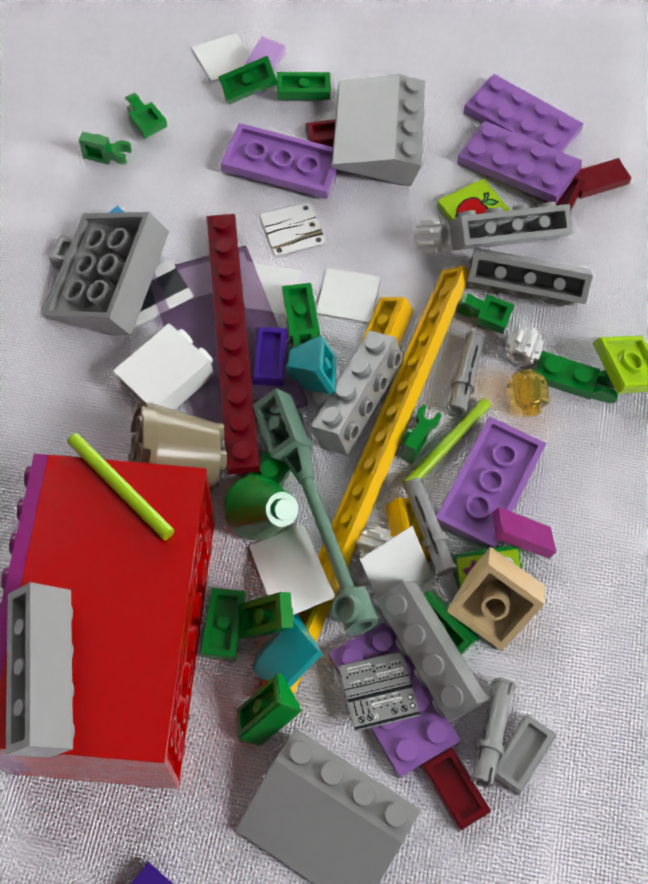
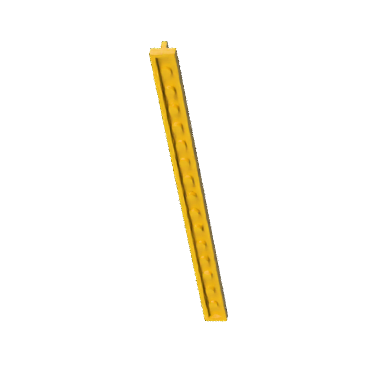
M464 265L441 271L434 292L428 300L405 353L403 362L398 369L332 521L331 527L347 567H349L350 560H352L353 553H355L357 539L360 538L361 532L364 531L363 529L377 500L376 498L384 483L386 474H388L389 467H391L390 464H392L401 438H403L406 431L405 428H407L408 422H410L409 419L412 412H414L413 409H415L416 403H418L417 400H419L430 369H432L431 366H433L435 357H437L436 354H438L446 331H448L451 319H453L452 316H454L457 305H459L458 302H460L464 288H466L469 270ZM323 543L318 558L336 597V593L340 589L339 583ZM334 599L297 613L315 642H317V638L321 634ZM301 677L290 687L293 694L296 693ZM264 680L262 686H264L268 681Z

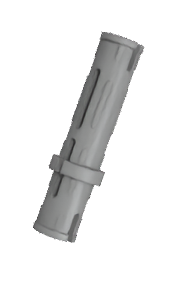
M473 330L466 334V341L457 375L451 382L452 394L447 406V411L451 415L460 417L467 413L470 395L475 391L476 383L474 379L486 338L482 332Z
M414 478L405 482L403 488L406 491L424 538L422 541L423 548L428 550L436 575L443 576L455 571L457 567L446 544L449 541L446 533L441 531L423 485V480L421 478Z
M499 677L493 680L482 734L475 745L477 754L470 781L476 782V785L482 787H493L499 757H502L504 753V746L502 745L503 736L515 689V683L510 682L511 680Z

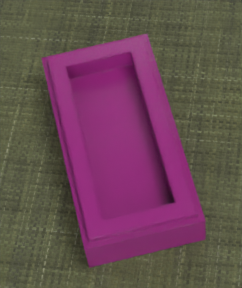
M498 507L492 513L496 539L549 559L556 553L551 527Z

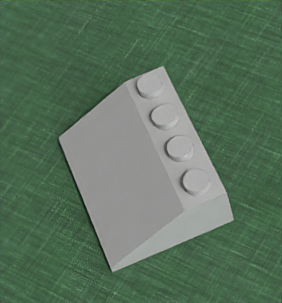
M400 74L340 80L338 84L331 168L411 186L422 166L425 81Z
M150 212L83 213L43 316L47 319L105 334L131 336L170 231Z
M295 728L273 762L235 831L313 884H379L421 809Z

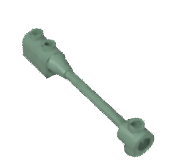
M275 388L253 405L271 457L285 462L303 487L341 589V593L332 602V616L336 621L342 622L347 635L364 633L378 624V610L372 604L367 589L364 587H354L314 482L315 476L311 457L313 443L305 432L302 424L303 417L297 411L292 396ZM276 404L279 408L273 409L272 406Z

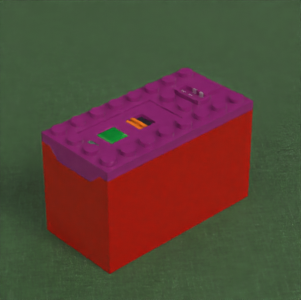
M34 453L32 465L27 466L24 473L25 496L24 499L19 500L17 505V519L19 520L17 533L13 532L9 541V552L12 554L10 565L4 568L1 577V587L4 592L0 603V769L6 774L179 789L215 527L207 470L200 467L104 459L174 529L172 536L167 540H163L82 457ZM30 582L71 590V606L73 608L71 620L72 645L74 648L72 658V683L74 685L72 709L75 727L73 749L49 758L6 755L8 594Z

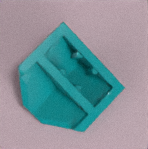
M294 614L293 628L273 633L262 644L252 664V669L258 678L266 681L280 673L284 676L289 687H291L323 653L300 616Z

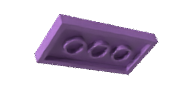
M494 73L464 105L463 113L481 123H484V121L561 152H564L580 133L584 124Z
M484 121L459 153L457 164L545 201L557 203L572 182L574 176L580 171L583 160Z
M242 123L238 124L220 163L221 171L325 199L328 197L338 169L331 168L333 147Z
M489 416L436 516L439 525L486 549L490 547L495 548L499 540L496 539L492 513L498 507L513 512L546 443Z
M382 623L329 652L328 657L341 677L339 670L341 665L401 651L396 644V638L398 637L392 627ZM405 655L404 659L420 716L370 728L399 779L461 742L451 723L447 721L446 717H441L435 710L432 703L434 697L428 687H424L417 680L414 674V668L416 667L410 657Z

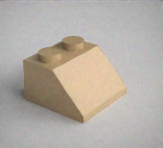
M490 547L468 573L447 612L503 651L545 604V585Z

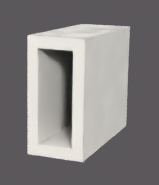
M170 323L113 370L120 385L138 402L154 403L174 410L215 375L211 365L213 359L202 347L197 349L193 346L190 336L183 329L177 331Z

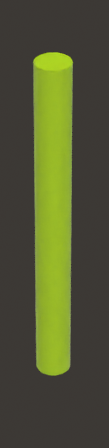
M482 398L407 476L403 483L414 478L423 479L491 407V403L486 398Z
M78 433L69 437L67 443L163 540H167L172 536L174 529Z

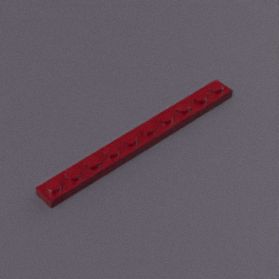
M235 214L207 216L225 450L227 453L228 475L260 472Z

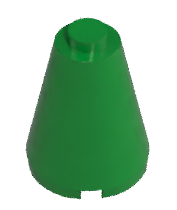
M251 475L237 480L227 491L224 500L225 519L229 528L239 537L248 540L258 541L267 539L292 524L298 515L296 499L274 480L262 475Z

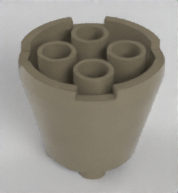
M137 402L131 420L130 431L135 434H132L131 454H128V461L206 468L209 488L213 486L218 487L220 481L219 470H225L227 464L226 450H221V442L224 437L223 423H215L154 403Z

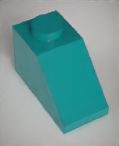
M322 335L290 349L287 370L293 380H298L305 390L329 395L335 393L337 357Z

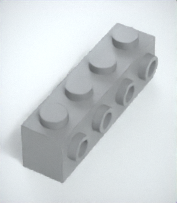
M556 202L541 203L538 205V208H529L528 204L512 207L510 211H503L502 207L487 209L482 214H476L475 210L463 211L458 213L457 218L449 221L452 250L558 239L573 233L570 204L556 206Z
M474 247L468 282H473V286L490 289V286L502 288L503 292L510 294L525 292L530 293V296L536 299L548 300V297L560 299V303L576 306L577 303L586 304L593 274L590 269Z
M368 331L335 386V393L329 395L311 425L321 448L348 456L403 362L402 352L396 337Z
M402 580L375 599L380 607L378 609L379 616L387 626L392 627L398 637L396 638L398 648L405 656L410 657L416 667L414 668V674L417 680L424 687H428L434 697L432 699L433 706L441 717H446L448 722L460 719L489 700L416 581Z
M30 582L8 594L6 755L49 758L73 749L75 727L72 709V698L74 696L72 658L74 648L71 632L73 608L71 606V590Z

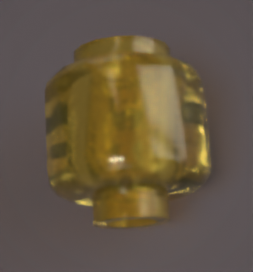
M529 369L516 372L507 383L510 407L515 412L523 413V417H533L541 414V409L550 402L546 378L541 374H537L536 370Z

